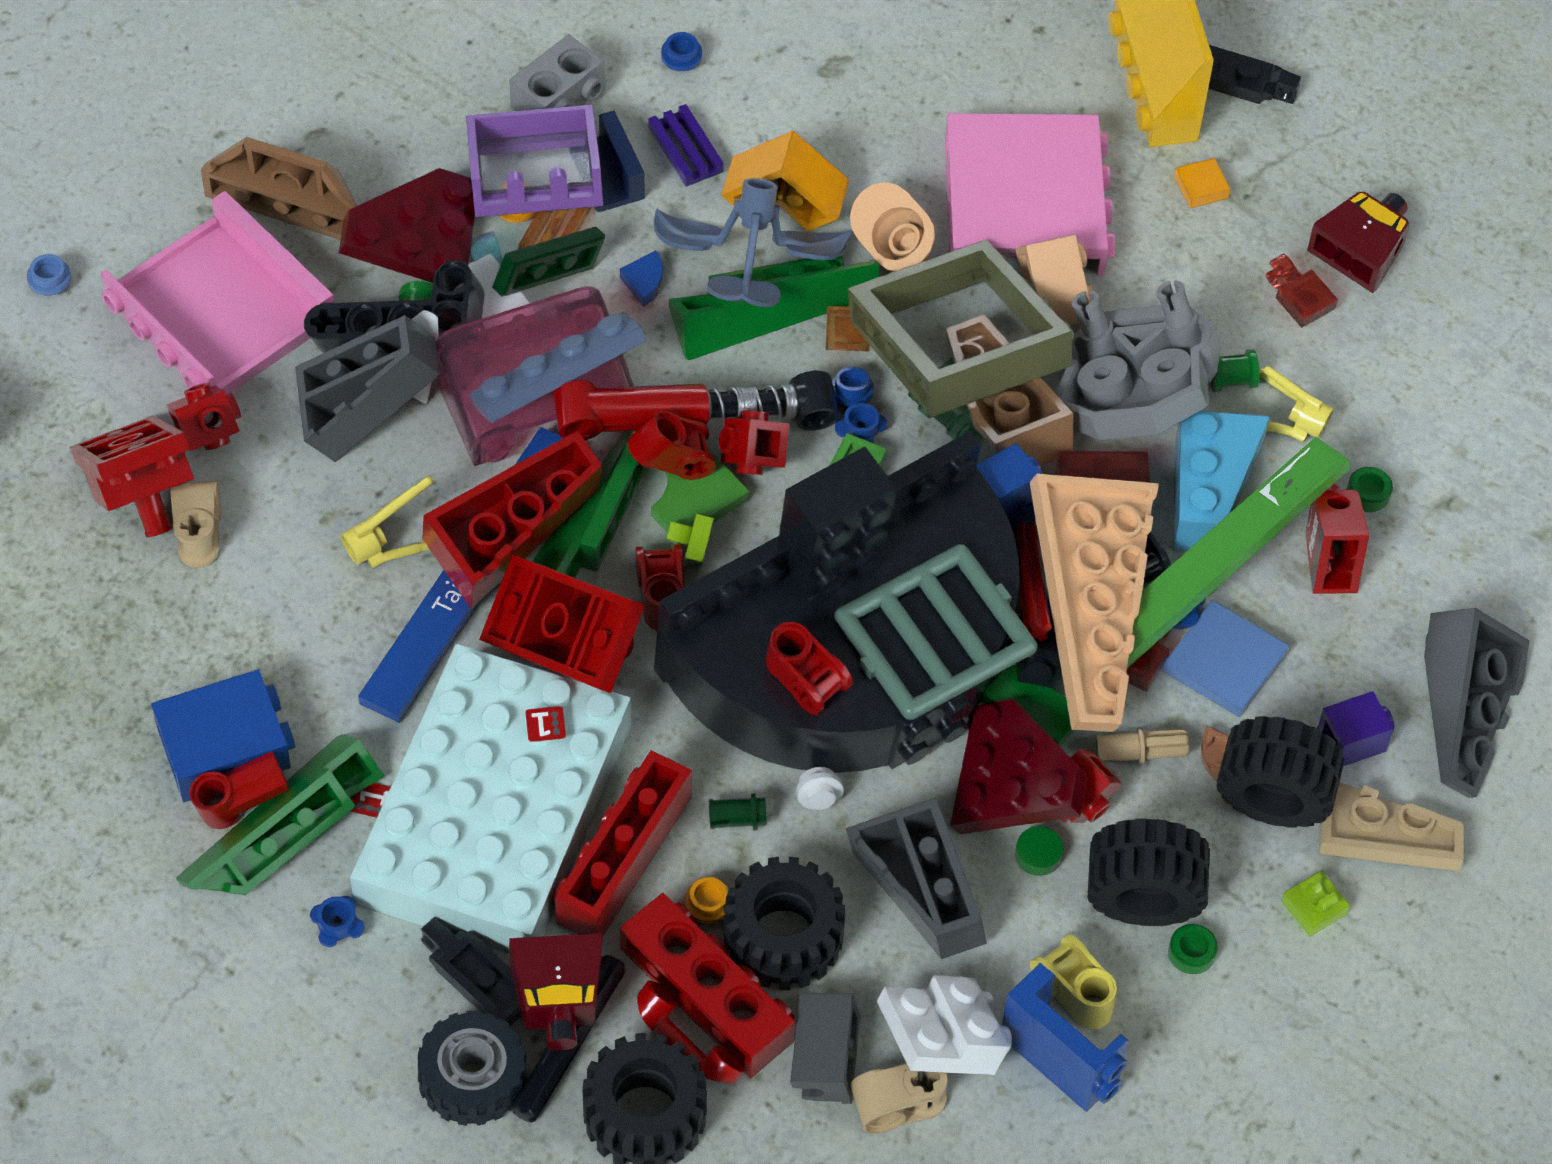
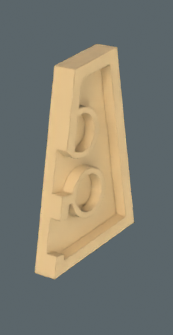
M1342 782L1339 783L1333 811L1324 822L1320 823L1319 854L1461 871L1464 861L1463 822L1413 803L1403 806L1379 797V790L1363 785L1360 790Z

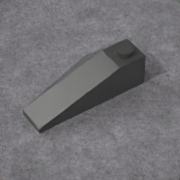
M1477 608L1431 613L1424 653L1440 780L1442 784L1468 798L1477 797L1494 755L1491 742L1496 730L1504 729L1509 716L1505 712V708L1510 696L1518 695L1523 685L1530 641Z

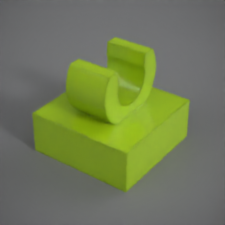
M696 514L693 527L671 522L666 540L688 545L685 559L702 563L714 518Z
M1322 870L1284 892L1281 900L1309 937L1346 916L1350 909V904Z

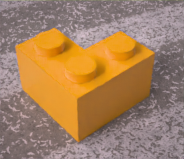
M792 130L733 156L721 196L734 206L735 199L741 200L744 180L759 178L771 181L778 186L775 205H779L784 212L809 232L839 219L849 179Z

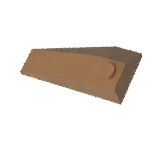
M984 314L946 328V337L954 363L1010 344ZM1041 377L967 404L974 427L997 452L1017 443L1027 456H1033L1040 466L1073 453V412Z

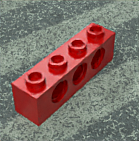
M662 892L620 927V949L652 981L666 988L678 1001V1007L718 1046L733 1054L742 1063L745 1069L744 1072L750 1078L754 1077L794 1043L795 1017L791 1009L781 999L775 998L773 1000L761 988L758 977L751 969L746 966L739 967L728 956L725 945L717 936L711 933L706 935L696 925L694 916L681 902L674 904ZM674 945H680L688 950L681 954H674L667 949ZM707 977H713L720 980L721 983L716 986H705L699 981ZM744 1009L751 1011L754 1016L748 1019H739L732 1013Z

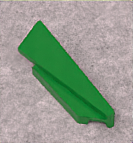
M839 256L832 260L805 258L755 267L752 270L751 280L773 283L780 290V300L772 307L753 306L745 301L740 303L719 299L711 294L669 299V309L683 355L687 360H693L849 306L848 288L879 278V263L870 260L869 262L845 266L843 256ZM744 270L716 274L708 277L709 280L716 276H732L743 279Z
M624 431L601 463L602 471L599 490L549 536L532 562L573 578L576 577L580 567L598 572L646 467L640 465L633 458L628 448V439L635 431Z
M346 735L337 736L287 780L290 791L259 804L178 875L176 880L180 885L189 889L222 891L239 895L248 894L356 807L349 798L350 796L377 782L385 775L360 739Z

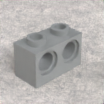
M570 34L566 35L509 79L511 107L516 111L581 106L587 101L595 100L605 88L604 60Z

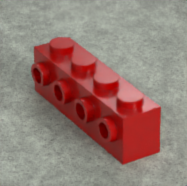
M650 750L640 767L633 769L626 781L624 792L616 804L612 803L608 807L598 832L592 841L588 840L584 844L572 872L568 878L564 877L560 881L554 892L552 902L555 903L556 924L576 934L602 933V937L604 936L692 798L691 769Z

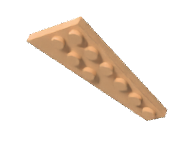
M1036 474L1029 483L1071 729L1114 732L1122 724L1129 680V676L1126 674L1129 654L1134 648L1135 635H1132L1134 619L1139 615L1148 557L1145 553L1147 535L1152 531L1154 518L1151 516L1152 503L1157 497L1159 483Z

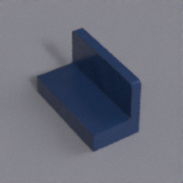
M615 110L600 114L597 144L601 168L603 206L594 207L597 212H603L645 199L644 170ZM586 148L569 149V155L582 182H590Z

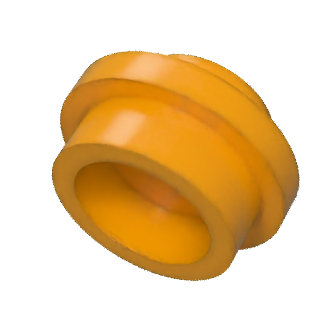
M701 878L688 888L685 894V906L690 910L697 922L704 924L718 923L724 919V908L729 888L717 878Z

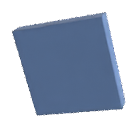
M1211 600L1199 616L1198 623L1189 629L1166 659L1162 671L1236 716L1241 717L1285 658L1289 645Z

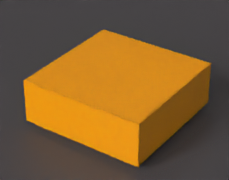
M1215 158L1175 169L1174 178L1190 209L1229 199L1231 189Z

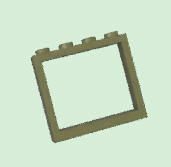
M987 239L848 288L850 323L931 417L1072 366V342L1075 341V335L1070 324L1058 317L1052 310L1050 303L1045 298H1041L1031 288L1027 278L1023 275L1020 276L1010 265L1007 257L1003 253H999ZM985 281L1033 334L1027 338L939 369L891 314Z

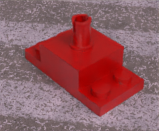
M152 415L70 446L74 461L83 469L96 503L107 511H111L134 502L144 526L145 535L148 538L173 529V524L170 522L160 492L194 479L184 452L190 448L183 431Z
M512 554L479 640L582 683L611 693L624 659L633 650V635L645 605Z

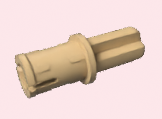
M1139 727L1137 732L1096 734V755L1102 762L1139 760L1140 765L1145 764L1147 759L1178 758L1189 755V737L1187 731L1183 729L1143 732V728Z

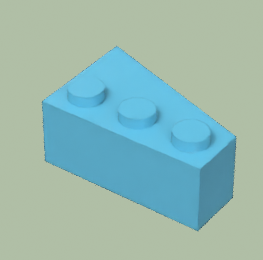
M1198 411L1178 423L1175 438L1173 550L1188 551L1237 507L1256 459L1263 447L1270 416Z

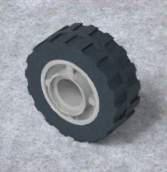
M467 1011V1013L459 1015L457 1012L449 1015L448 1019L444 1021L439 1020L434 1024L430 1033L427 1032L422 1039V1048L419 1047L418 1051L419 1091L422 1098L427 1100V1106L433 1112H438L441 1118L446 1121L453 1120L458 1122V1125L467 1126V1124L484 1125L487 1121L493 1119L496 1121L502 1118L507 1110L511 1111L513 1109L512 1104L524 1086V1081H526L525 1046L521 1045V1037L517 1031L514 1032L508 1022L495 1018L493 1014L487 1012L480 1014L476 1013V1011ZM467 1064H476L482 1067L477 1072H467L461 1068Z

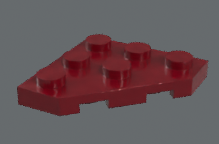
M438 168L349 209L343 219L339 254L433 283L436 270L447 261L461 260L469 265L475 217L471 178Z
M1013 699L976 705L973 708L950 826L959 834H967L1081 816L1088 775Z

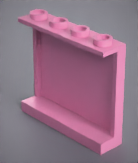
M947 113L945 157L949 251L952 252L987 239L999 253H1003L1007 258H1017L1015 247L1076 234L1077 242H1081L1084 246L1087 259H1096L1097 275H1104L1106 259L1114 258L1115 236L1114 232H1107L1106 225L1112 222V199L1104 197V190H1109L1110 167L1109 165H1102V157L1107 156L1108 139L1107 132H1100L1099 115Z
M224 191L211 199L214 212L212 218L120 279L116 280L106 269L102 271L101 277L104 292L101 295L104 303L112 313H121L128 320L131 330L141 341L147 339L155 347V351L164 365L168 368L174 366L182 374V378L188 388L202 383H209L210 387L216 385L225 390L227 395L309 340L310 337L304 329L306 314L316 305L334 303V295L237 201Z

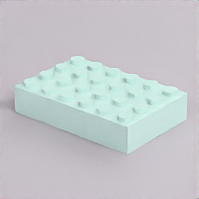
M455 644L350 876L353 899L356 905L424 926L432 918L436 917L453 934L457 933L460 929L465 933L471 931L487 947L508 954L509 938L544 936L555 910V903L552 902L554 892L560 881L564 877L568 878L630 730L631 697L615 692L608 693L576 680ZM561 706L564 713L566 738L530 742L527 733L526 710Z

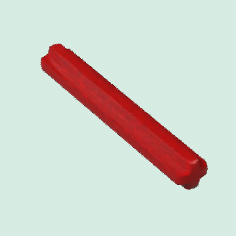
M1024 521L1016 524V531L1013 534L1019 558V593L1023 624L1033 638H1037L1041 642L1048 638V631L1052 628L1043 559L1037 526L1034 523L1026 525Z

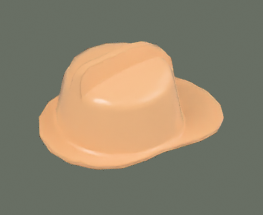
M887 182L872 184L861 191L852 205L850 213L851 229L873 258L885 269L895 272L929 260L928 257L931 255L935 243V226L928 214L913 197L899 185Z

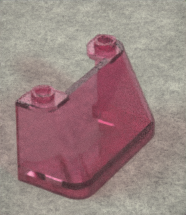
M586 286L454 327L444 332L436 340L440 375L437 376L438 387L474 466L503 460L514 446L516 432L556 420L557 418L553 391L493 423H490L474 408L469 393L480 388L485 380L493 376H502L520 367L521 362L534 355H542L558 347L563 339L572 335H580L596 327L601 319L609 316L605 302L598 289ZM623 354L572 380L588 381L593 383L596 388L634 386Z

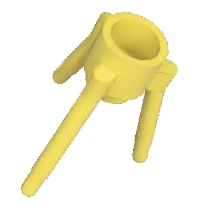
M1272 367L1260 368V377L1296 401L1288 418L1295 422L1294 427L1269 421L1267 431L1288 435L1301 442L1305 441L1308 434L1319 438L1330 420L1334 408L1311 396Z
M431 477L424 478L409 490H405L398 497H395L367 520L340 534L345 550L356 565L368 561L370 567L374 569L386 561L430 550L425 542L382 552L381 547L387 544V540L379 524L433 483Z

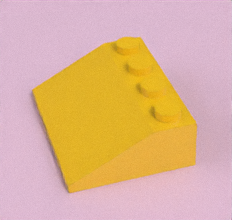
M1115 0L1114 11L1108 12V28L1111 36H1117L1119 66L1121 68L1126 67L1128 73L1126 87L1129 99L1136 100L1138 130L1140 132L1145 131L1149 147L1198 141L1214 59L1195 0Z

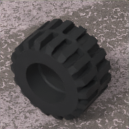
M1276 716L1255 717V719H1245L1240 721V725H1234L1229 734L1217 778V791L1222 794L1221 798L1226 803L1232 805L1233 809L1256 821L1287 828L1314 826V823L1324 822L1333 811L1345 758H1343L1344 753L1341 747L1335 745L1336 741L1324 735L1321 730L1306 725L1303 722Z
M1141 818L1118 821L1116 824L1107 825L1101 828L1100 832H1096L1090 842L1088 901L1093 904V908L1096 911L1104 913V916L1127 924L1168 926L1189 921V918L1199 916L1208 905L1209 843L1206 838L1200 837V833L1196 830L1167 820Z
M778 856L768 858V865L764 867L759 861L750 865L749 876L741 872L735 879V888L730 887L726 896L724 944L726 949L730 950V958L738 966L742 965L751 969L759 977L761 986L769 988L771 982L780 984L779 990H790V983L798 982L799 987L803 988L810 985L811 976H815L820 980L827 974L828 965L834 967L838 960L839 950H842L846 914L845 905L842 904L843 894L840 887L833 888L834 879L828 872L819 875L818 865L810 861L806 867L799 865V858L789 856V863H780ZM775 911H791L805 918L810 926L796 935L780 936L765 930L758 921L765 915Z
M635 1033V1041L627 1042L625 1036L615 1040V1049L611 1050L605 1046L598 1052V1062L591 1060L587 1068V1079L583 1080L582 1088L584 1124H586V1132L590 1142H597V1151L603 1157L610 1153L613 1154V1164H625L626 1161L633 1164H665V1160L669 1158L676 1164L684 1159V1148L693 1151L698 1144V1134H703L706 1125V1077L704 1071H699V1061L694 1054L685 1057L686 1046L676 1041L670 1046L667 1044V1036L656 1034L655 1040H646V1033ZM639 1087L656 1088L667 1094L673 1101L667 1110L653 1117L630 1115L617 1104L618 1100L626 1092Z

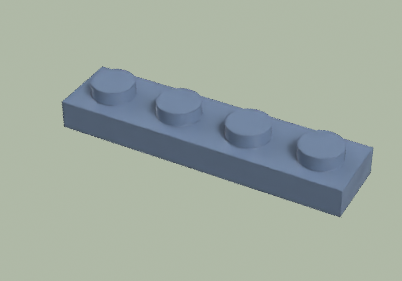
M624 312L609 315L601 319L596 327L580 335H572L563 339L558 347L542 355H534L521 362L520 367L502 376H493L485 380L480 388L470 392L469 395L474 408L490 423H493L561 387L564 383L572 381L646 342V338L641 326Z

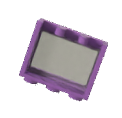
M593 104L466 116L475 217L603 206L601 168Z

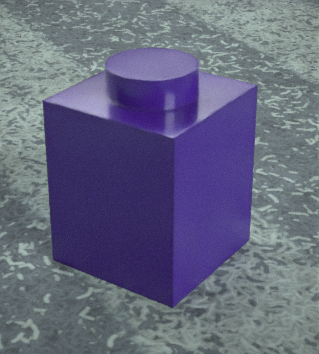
M1374 691L1324 707L1317 729L1321 730L1324 735L1330 736L1336 741L1335 745L1341 747L1344 753L1343 758H1345L1344 766L1386 752L1395 725L1390 710L1385 705L1381 706Z

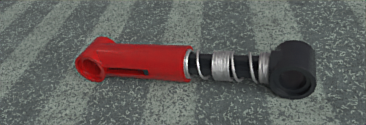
M817 370L798 374L791 379L788 385H781L778 389H774L771 385H767L763 390H757L755 386H736L735 388L729 387L726 392H718L715 388L707 390L704 384L596 388L591 382L576 380L564 383L553 391V401L560 437L563 439L578 431L585 441L596 437L601 432L637 431L661 410L669 411L674 415L690 420L701 421L706 425L711 418H721L723 422L727 417L742 418L743 410L769 413V416L777 415L779 420L781 417L792 419V421H796L800 429L808 431L822 430L830 427L838 421L840 415L831 375Z

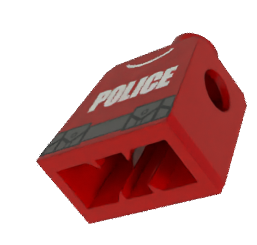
M1335 483L1310 505L1306 544L1313 594L1358 593L1369 540V530L1359 493L1355 490H1341L1340 486ZM1332 541L1336 542L1341 549L1337 556L1333 554Z

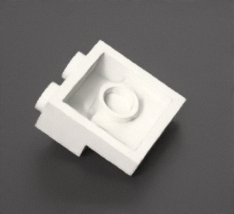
M934 975L927 989L884 987L877 1000L910 1071L995 1075L1005 1055L1010 1050L1012 1043L1011 1032L1007 1026L998 1024L993 1014V997L990 992L980 989L975 978Z

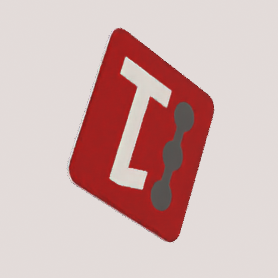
M561 706L526 710L527 733L530 742L566 738L564 713Z
M373 783L357 792L352 800L356 807L350 812L377 818L391 787Z

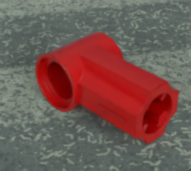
M273 751L223 774L213 771L201 774L191 784L189 795L191 802L206 825L213 829H225L235 824L242 812L290 791L277 758ZM224 795L219 803L208 806L213 798Z

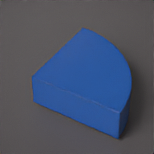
M655 250L620 268V279L643 307L656 297L657 290L662 282L663 266L661 258Z

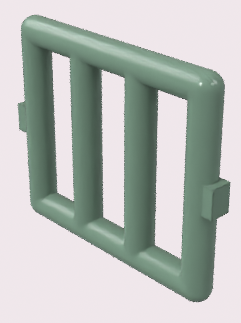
M963 544L955 545L839 607L835 611L836 622L862 657L860 667L869 679L877 678L903 717L908 720L918 718L1031 656L1037 650V642L1009 605L1012 598L1002 583L995 586L969 548ZM957 565L1014 642L993 655L936 578ZM919 586L975 665L952 676L897 598ZM881 607L936 686L913 698L858 619Z

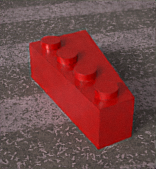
M576 431L423 516V541L470 609L502 581L512 554L525 559L599 490L602 464L580 433Z

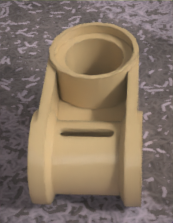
M218 481L182 483L172 487L173 529L175 537L178 539L180 560L192 568L206 567L215 561L219 553L221 503Z
M903 1064L887 1069L871 1070L854 1078L851 1081L850 1087L864 1131L869 1134L884 1133L902 1125L932 1119L940 1115L947 1103V1073L923 1071V1076L919 1077L920 1071H910L908 1065ZM922 1086H926L929 1092H924Z

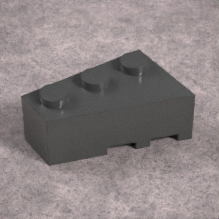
M404 315L296 366L304 442L334 462L341 458L440 375L435 337Z
M937 798L846 828L853 854L941 959L987 944L980 913Z

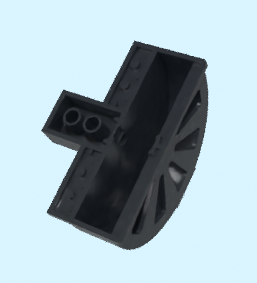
M969 431L888 476L864 446L785 490L779 536L660 600L654 670L662 682H667L688 711L724 741L755 757L794 769L809 770L814 767H826L835 773L864 771L888 765L891 769H894L905 762L907 765H912L920 761L928 754L932 746L943 740L946 743H950L962 736L968 729V723L974 706L981 703L985 690L993 682L996 675L918 718L908 720L903 717L877 678L869 679L860 667L862 657L836 622L835 611L839 607L955 545L963 544L969 548L995 586L1002 583L1012 597L1009 605L1015 612L1020 583L1016 541L1009 519L998 497L976 468L981 443L973 432ZM957 565L937 576V580L989 652L993 655L1004 649L1008 634ZM919 586L897 598L952 676L975 665ZM881 607L858 619L913 698L936 686ZM795 622L807 628L830 654L836 656L846 666L853 679V685L847 691L839 690L824 703V709L818 715H812L802 708L792 693L766 667L765 658L772 631L782 623ZM784 646L778 648L780 652L788 656L799 654L792 647Z

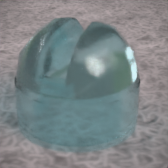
M494 231L481 234L474 239L471 244V257L473 261L491 253L499 265H501L503 256Z

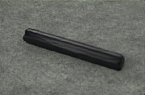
M611 955L602 956L595 1022L625 974V964ZM593 1025L576 1027L577 1045L572 1049L556 1051L547 1046L512 1104L515 1116L528 1123H533L537 1120Z

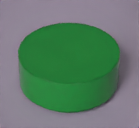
M1362 467L1351 474L1346 490H1355L1359 493L1363 511L1376 512L1385 508L1389 503L1393 491V483L1391 478L1381 469Z
M1043 826L1028 828L1020 834L1017 840L1015 850L1016 861L1029 874L1036 876L1048 875L1054 872L1061 863L1064 850L1063 842L1060 836L1050 828Z
M1198 924L1183 925L1176 929L1171 936L1168 947L1169 959L1174 967L1181 972L1187 974L1203 973L1215 961L1218 950L1217 940L1214 934L1204 926Z

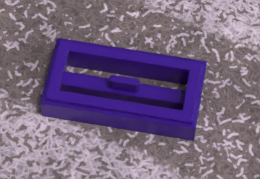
M686 104L679 106L677 113L673 114L672 110L663 112V118L658 119L656 115L648 118L650 131L686 187L723 173L724 163ZM681 123L684 125L685 129L687 130V132H688L689 135L691 136L692 140L694 141V143H695L696 146L698 147L699 151L701 152V154H702L703 157L705 158V160H706V162L708 163L709 167H707V165L705 164V162H704L703 159L701 158L700 154L698 153V151H697L696 148L694 147L693 143L691 142V140H690L689 137L687 136L686 132L684 131V129H683L682 126L680 125ZM670 128L684 153L696 168V172L692 173L667 134L666 129Z

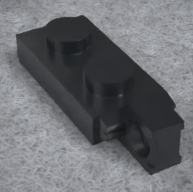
M1209 45L1214 61L1208 89L1260 104L1261 100H1272V98L1290 104L1294 103L1300 87L1301 76L1286 71L1272 63Z
M436 917L432 918L421 928V942L432 952L429 956V961L433 964L435 970L482 1014H485V1012L493 1014L495 1018L501 1021L502 1019L505 1020L510 1026L522 1016L510 967L471 931L465 933L461 929L453 934Z

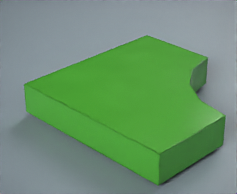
M709 448L708 452L714 457L716 464L715 470L710 475L701 479L687 480L678 475L665 472L668 484L663 496L651 507V516L667 534L671 522L693 527L696 514L714 518V523L749 500V490L721 463V460Z

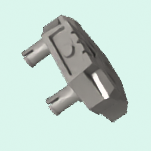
M1174 280L1175 294L1170 281L1160 285L1156 291L1157 298L1161 303L1158 306L1104 312L1099 294L1093 290L1089 291L1091 303L1088 301L1086 291L1077 294L1073 298L1072 307L1077 314L1081 329L1074 333L1072 366L1063 369L1064 374L1055 394L1073 412L1074 430L1097 440L1157 435L1207 407L1209 403L1208 383L1212 381L1217 373L1221 347L1213 322L1199 315L1190 307L1182 282Z

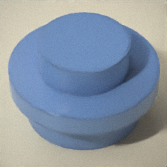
M44 254L38 256L32 261L27 271L29 287L35 293L44 296L59 294L70 284V268L67 263L56 255Z

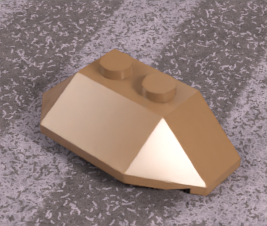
M245 137L212 158L201 169L205 197L213 199L226 191L246 210L341 240L344 217L349 209L357 206L339 169L325 161L249 137Z

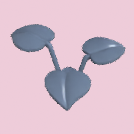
M759 178L744 180L741 200L735 199L734 208L723 229L709 224L678 219L665 214L658 208L654 216V231L662 242L675 248L695 251L709 250L712 245L722 246L726 242V238L738 216L742 218L741 224L750 229L743 279L732 276H716L708 281L707 289L711 295L719 299L739 303L745 301L747 304L758 307H772L780 300V290L775 284L751 280L758 230L766 229L768 223L771 222L773 229L772 240L776 245L785 246L786 251L791 255L815 260H832L839 257L849 242L851 230L839 233L781 231L778 217L780 206L775 205L778 186L771 181Z

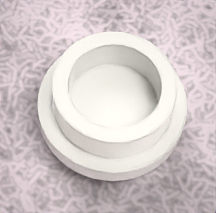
M814 767L805 771L800 776L799 784L796 788L799 803L803 807L813 810L827 809L837 803L843 795L841 779L831 769L826 767Z

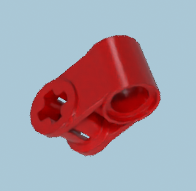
M661 410L628 439V448L631 455L640 465L646 468H655L678 475L687 480L704 478L715 470V459L709 454L706 442L709 438V429L701 421L690 420L674 415L669 411Z
M681 543L673 544L671 549L644 550L643 546L635 547L638 587L641 588L642 604L645 605L643 617L646 624L656 631L658 628L660 600L684 588Z
M785 622L778 625L772 631L765 658L766 667L792 693L796 701L808 713L818 715L824 709V703L839 690L847 691L853 685V679L846 666L836 656L830 654L803 625L795 622ZM784 646L792 647L799 654L788 656L780 652L778 648Z

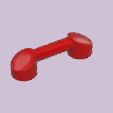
M651 980L646 982L638 992L637 1005L639 1013L648 1028L656 1034L667 1036V1044L670 1046L676 1041L686 1046L685 1057L691 1054L695 1055L699 1061V1071H704L707 1080L726 1084L735 1083L745 1071L742 1063L733 1054L720 1046H714L706 1056L668 1018L678 1006L676 998L657 982Z

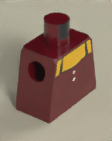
M1357 192L1313 224L1307 251L1371 293H1374L1404 245L1410 224L1407 218L1403 216L1408 210L1407 203L1396 193H1389L1380 202L1366 192Z
M602 933L509 938V966L524 1025L528 1029H546L548 1048L552 1050L564 1051L574 1048L577 1045L576 1027L590 1026L595 1023L602 962Z

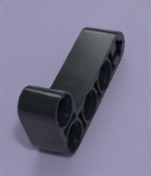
M450 260L440 265L435 272L431 300L323 303L311 308L306 314L304 329L321 352L325 353L366 334L372 326L376 325L374 328L376 329L404 315L412 320L421 311L425 310L438 317V355L467 353L475 347L480 337L485 297L484 288L465 262ZM465 283L462 288L454 291L458 285ZM456 323H460L457 328H455L452 331H449V329L453 325H455Z

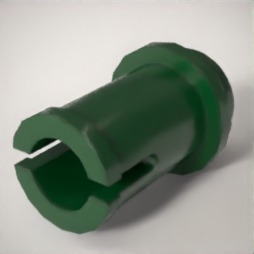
M751 793V798L709 799L710 830L715 828L753 826V831L758 830L757 826L767 825L765 797H756V793Z

